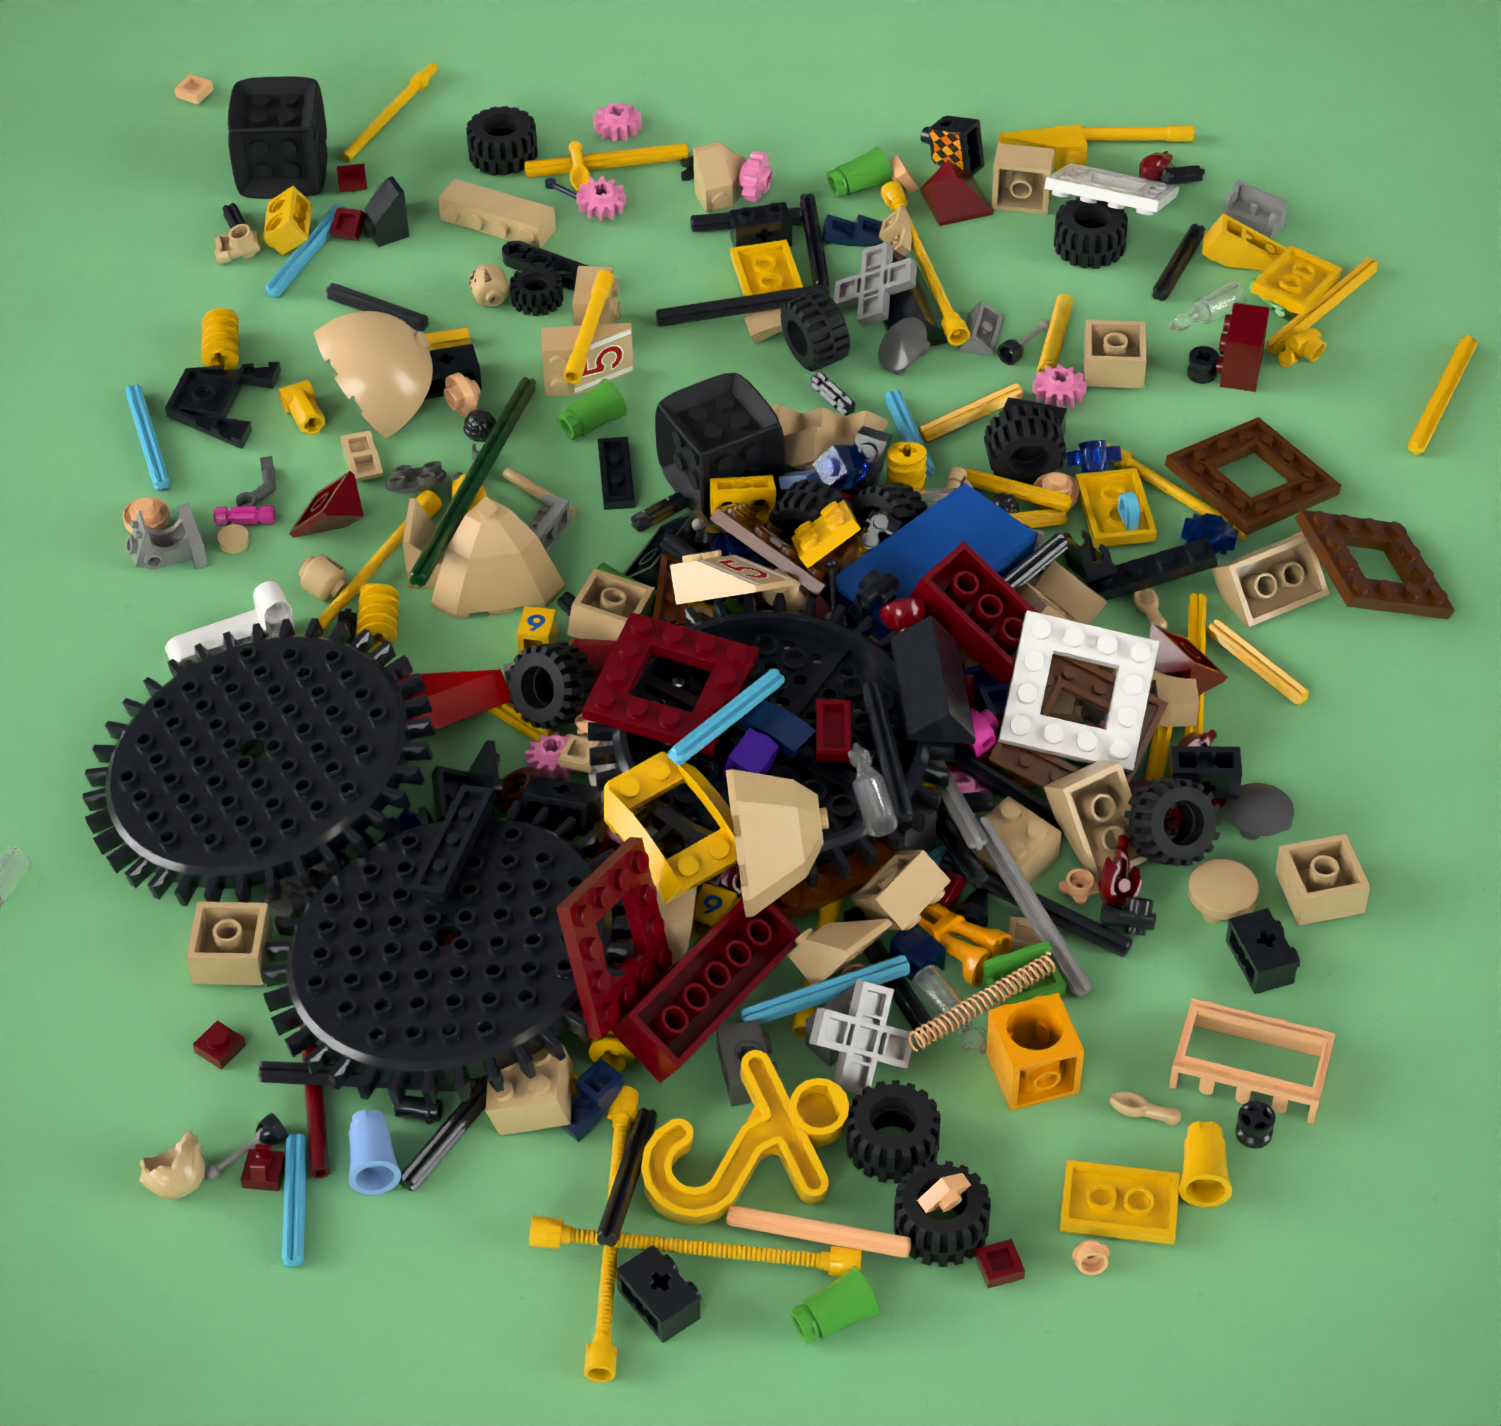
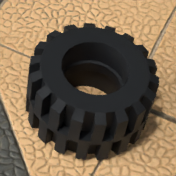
M508 106L490 107L488 110L480 111V114L473 115L472 120H469L467 123L466 133L469 160L475 168H480L481 172H489L490 175L502 174V176L510 173L516 174L520 170H524L525 161L535 160L538 155L536 124L534 118L528 116V112L524 110L520 111L519 108H509Z
M1077 197L1076 200L1067 201L1066 205H1061L1059 212L1056 213L1055 252L1057 255H1061L1060 258L1063 261H1069L1070 265H1078L1086 269L1087 267H1093V269L1100 268V266L1107 267L1111 265V262L1116 263L1120 260V256H1123L1126 248L1127 213H1124V209L1108 207V202L1097 200V203H1086L1080 201V197Z
M815 289L783 304L780 317L786 343L793 356L805 369L815 372L849 355L850 338L847 324L837 304L824 290Z
M1024 404L1023 407L1015 405L1011 407V410L1006 411L1004 409L999 412V417H993L990 420L991 425L986 426L984 442L991 471L994 472V475L1033 485L1042 475L1056 472L1057 469H1061L1064 465L1063 460H1066L1067 449L1059 419L1053 415L1050 409L1044 410L1041 405H1036L1035 407H1031V404Z
M803 479L799 483L795 482L773 507L768 519L784 530L782 536L793 542L792 537L796 535L794 533L796 528L808 520L811 523L822 516L820 512L828 504L834 501L839 503L842 500L848 506L850 503L847 499H843L840 496L841 493L838 490L834 491L831 489L830 485L826 483L820 484L818 480L812 479L809 482L807 479ZM850 538L844 541L834 550L829 552L823 558H836L840 551L843 549V547L850 540Z
M904 483L867 487V489H862L858 493L859 497H854L852 501L853 508H850L854 510L855 518L861 530L855 533L850 538V541H853L855 546L864 528L863 525L872 510L876 512L880 510L888 511L893 518L902 522L899 528L901 529L926 511L928 508L926 502L921 501V494L918 491H914L912 486L904 485Z
M554 642L523 649L521 651L522 654L515 657V665L510 666L509 673L511 674V679H508V687H511L509 697L510 701L514 700L515 705L513 708L516 713H521V719L525 723L530 722L531 726L535 728L547 729L574 724L575 718L582 713V708L597 681V676L594 677L592 673L595 670L593 664L587 662V654L579 652V647L575 644L569 645V642ZM551 678H552L553 684H554V692H553L552 686H551Z
M1159 778V780L1152 779L1147 781V786H1140L1136 790L1138 796L1130 798L1128 804L1132 806L1131 810H1125L1124 818H1129V825H1124L1125 833H1130L1132 836L1128 839L1130 845L1138 847L1136 853L1141 857H1147V861L1153 863L1189 866L1193 865V861L1200 862L1205 858L1203 852L1210 853L1214 848L1211 844L1212 840H1218L1220 833L1216 832L1217 825L1221 826V818L1216 817V812L1220 811L1218 803L1211 802L1214 798L1210 791H1203L1205 786L1187 779ZM1175 803L1180 810L1182 821L1179 832L1170 840L1164 830V817L1169 807Z
M892 1080V1084L886 1085L884 1081L876 1082L875 1088L867 1086L862 1089V1096L856 1094L852 1099V1106H849L846 1122L847 1153L849 1158H853V1165L858 1170L864 1168V1175L869 1178L875 1175L878 1176L879 1182L884 1183L887 1182V1179H894V1184L902 1183V1179L907 1173L914 1175V1168L922 1165L924 1168L929 1167V1162L936 1160L937 1151H939L941 1117L940 1111H937L936 1102L934 1099L928 1100V1093L925 1090L917 1091L915 1090V1085L909 1082L906 1086L900 1085V1080ZM895 1126L903 1128L909 1133L899 1137H890L879 1133L877 1130Z
M937 1161L929 1162V1167L924 1168L922 1165L914 1168V1175L907 1173L903 1177L902 1184L897 1186L894 1201L895 1235L911 1238L909 1256L913 1259L922 1257V1263L926 1265H931L933 1261L939 1262V1267H947V1262L953 1261L956 1266L963 1263V1257L965 1256L968 1259H972L975 1256V1249L984 1246L989 1232L991 1199L988 1197L989 1190L986 1184H980L981 1177L976 1172L969 1174L968 1167L962 1164L959 1168L954 1167L951 1161H945V1165H938ZM963 1173L971 1186L960 1195L962 1201L951 1209L957 1212L959 1216L949 1220H938L925 1214L924 1209L917 1200L942 1177Z

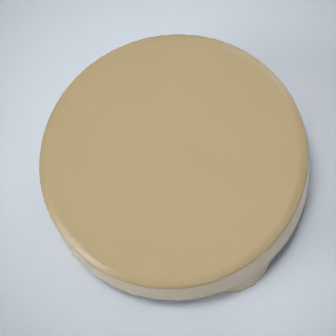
M1218 858L1207 860L1199 864L1192 871L1188 883V896L1193 906L1202 913V918L1205 921L1218 923L1221 920H1229L1230 918L1255 911L1259 894V883L1255 874L1244 864L1231 859Z

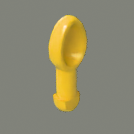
M572 141L568 146L573 163L570 182L574 189L580 192V184L588 186L591 175L587 167L584 166L581 143L579 141Z

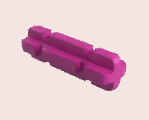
M257 506L231 507V510H228V507H216L213 518L217 526H226L228 522L238 525H258L259 521L264 525L275 523L276 512L273 506H261V509H257Z

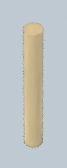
M507 467L503 472L505 479L539 500L543 495L559 498L511 467ZM570 505L571 520H573L578 515V509Z

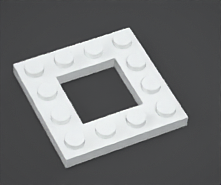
M1070 163L1048 176L1045 183V189L1052 190V195L1068 198L1069 194L1080 196V201L1086 203H1097V200L1108 202V207L1115 209H1125V206L1134 207L1137 213L1144 215H1153V212H1158L1178 196L1180 186L1175 184L1166 185L1165 182L1074 163Z
M1027 610L998 742L1089 764L1099 760L1121 762L1124 772L1131 773L1134 769L1159 641ZM1053 654L1117 669L1105 730L1040 714Z

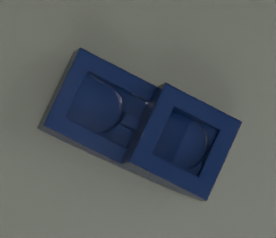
M827 214L823 226L822 240L846 246H876L883 243V240L879 238L882 221L858 214L855 222Z
M981 665L963 668V675H975L976 706L982 712L984 709H988L996 718L1003 717L1010 683L999 684Z
M766 700L760 702L738 720V724L746 731L751 728L758 733L768 735L774 743L779 745V749L791 759L814 738L816 733L814 728L791 712Z
M602 1058L597 1060L574 1082L578 1091L571 1097L570 1125L559 1127L579 1143L610 1108L626 1081L624 1076Z

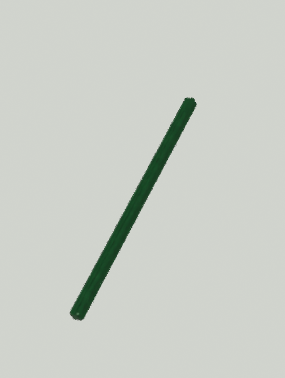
M525 376L518 383L409 573L411 577L409 581L412 585L417 584L422 587L429 580L535 392L536 381L534 378L528 379Z

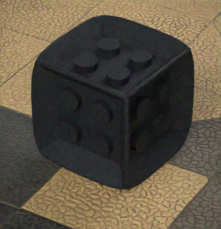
M299 76L255 77L237 81L231 92L228 110V146L234 181L239 194L249 198L273 199L292 186L305 197L319 194L325 183L328 154L324 104L317 80Z
M738 373L717 375L680 389L658 403L655 414L658 461L668 483L675 492H681L686 497L687 507L691 511L699 508L707 519L710 520V478L773 475L775 486H780L779 477L785 475V441L781 424L768 402L742 375ZM725 502L721 506L732 504V502Z

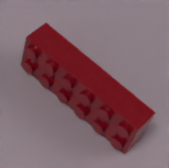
M740 897L610 1031L659 1083L663 1082L695 1053L797 945L794 940L801 933L773 903L769 904L755 916L746 917L743 897Z

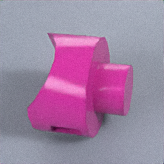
M970 708L976 741L975 744L964 745L972 748L976 758H979L997 743L994 731L999 728V722L988 709H984L979 713L975 709Z

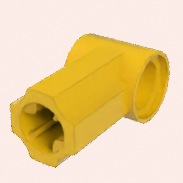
M304 380L279 388L282 406L286 414H292L300 431L308 433L309 436L319 433L320 429L326 425L325 417L316 403L315 393L310 381Z

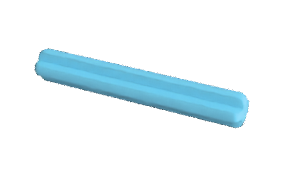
M896 389L892 392L888 391L885 394V402L903 441L917 442L926 448L901 392ZM927 450L925 473L926 477H932L935 474V466Z
M301 1133L297 1135L290 1134L286 1138L282 1259L284 1266L289 1268L292 1266L299 1267L304 1262L307 1142L306 1136Z

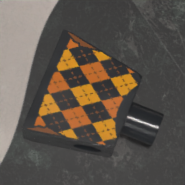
M944 116L931 127L927 126L922 130L920 135L921 142L930 145L931 158L935 164L942 166L949 160L971 176L985 166L980 120Z

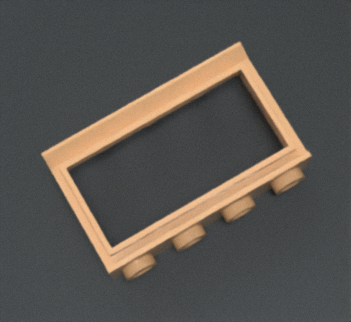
M1191 998L1182 1035L1172 1064L1169 1088H1177L1179 1074L1183 1073L1199 1077V1091L1205 1095L1213 1094L1215 1084L1219 1082L1237 1087L1235 1100L1241 1104L1249 1102L1252 1091L1273 1096L1271 1108L1277 1113L1286 1112L1289 1100L1310 1105L1307 1123L1314 1124L1336 1033L1324 1031L1317 1027H1307L1291 1023L1280 1018L1275 1019L1254 1014L1248 1010H1238L1218 1005L1211 1001ZM1197 1026L1319 1056L1320 1060L1313 1087L1185 1056L1193 1027Z

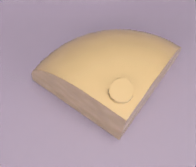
M361 311L337 317L314 332L324 361H330L331 366L338 374L334 379L348 399L354 396L356 403L363 410L361 415L380 435L388 439L408 423L422 405L429 391L433 374L432 359L428 349L430 343L421 331L416 332L404 321L390 314L376 311Z

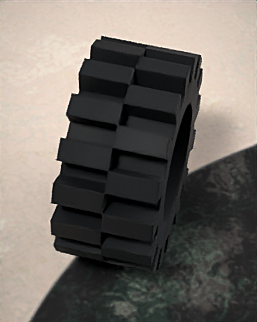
M530 265L531 269L522 267L521 272L516 271L514 277L511 276L510 279L513 307H516L518 312L523 310L524 315H529L530 312H533V316H538V312H542L544 316L548 315V310L551 312L556 311V306L560 307L564 298L560 273L558 271L554 272L552 267L546 270L545 265H540V268Z

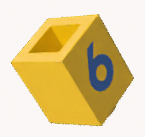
M524 606L516 633L518 655L522 654L521 651L525 648L554 643L556 641L558 633L556 609Z
M704 883L695 900L690 936L700 938L737 901V893L729 891L724 887H715Z

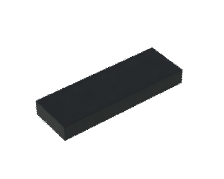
M628 437L598 439L604 510L635 508Z

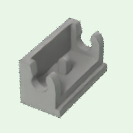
M1238 180L1234 184L1233 195L1227 193L1225 196L1223 213L1272 239L1285 225L1288 201Z
M543 495L540 501L551 505L552 508L540 506L537 515L528 527L537 535L548 553L571 524L570 500Z

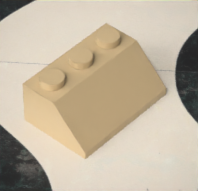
M1305 535L1290 536L1211 569L1221 599L1246 627H1251L1330 594L1318 557Z

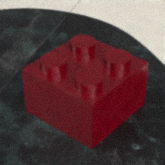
M1234 303L1232 314L1225 315L1223 332H1227V334L1221 333L1219 343L1220 354L1224 355V357L1219 356L1216 367V374H1221L1220 387L1256 392L1264 353L1269 307Z

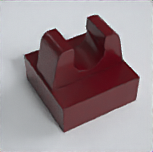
M256 1144L255 1149H248L240 1179L242 1188L279 1191L285 1170V1152L274 1151L271 1145Z

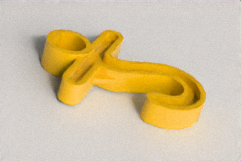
M760 1050L749 1051L742 1058L740 1076L754 1108L745 1124L740 1128L711 1181L704 1186L689 1187L680 1183L673 1175L672 1167L676 1161L691 1150L694 1134L693 1127L688 1121L676 1118L657 1129L644 1147L641 1180L645 1196L658 1213L674 1223L698 1226L716 1222L728 1213L730 1206H735L760 1161L774 1154L779 1156L799 1199L806 1205H819L826 1198L829 1180L813 1146L822 1147L830 1145L839 1139L844 1132L848 1118L849 1102L843 1089L829 1079L814 1078L806 1080L797 1086L790 1100L768 1055Z

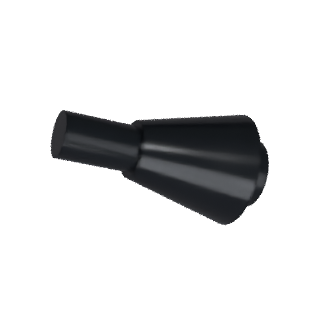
M976 888L956 908L955 914L961 915L967 922L986 928L988 925L989 893Z

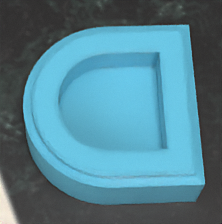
M1133 491L1121 493L1118 498L1117 510L1125 528L1128 531L1139 529L1140 508L1136 494Z

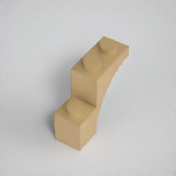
M1108 667L1109 670H1105V672L1116 677L1117 669ZM1154 670L1149 694L1168 703L1157 727L1196 726L1199 710L1196 679L1178 678Z

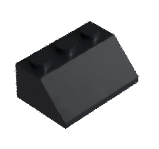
M697 508L661 525L623 574L657 590L662 553L669 554L661 548L664 536L666 534H675L694 548L697 531L692 528L693 520L700 518L706 524H713Z

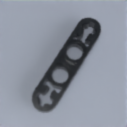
M510 241L502 247L503 263L518 271H521L522 267L531 269L530 265H535L533 263L542 261L546 262L542 264L545 265L546 270L552 267L554 272L561 270L570 271L566 274H560V277H562L563 287L573 291L575 290L578 266H588L522 241Z

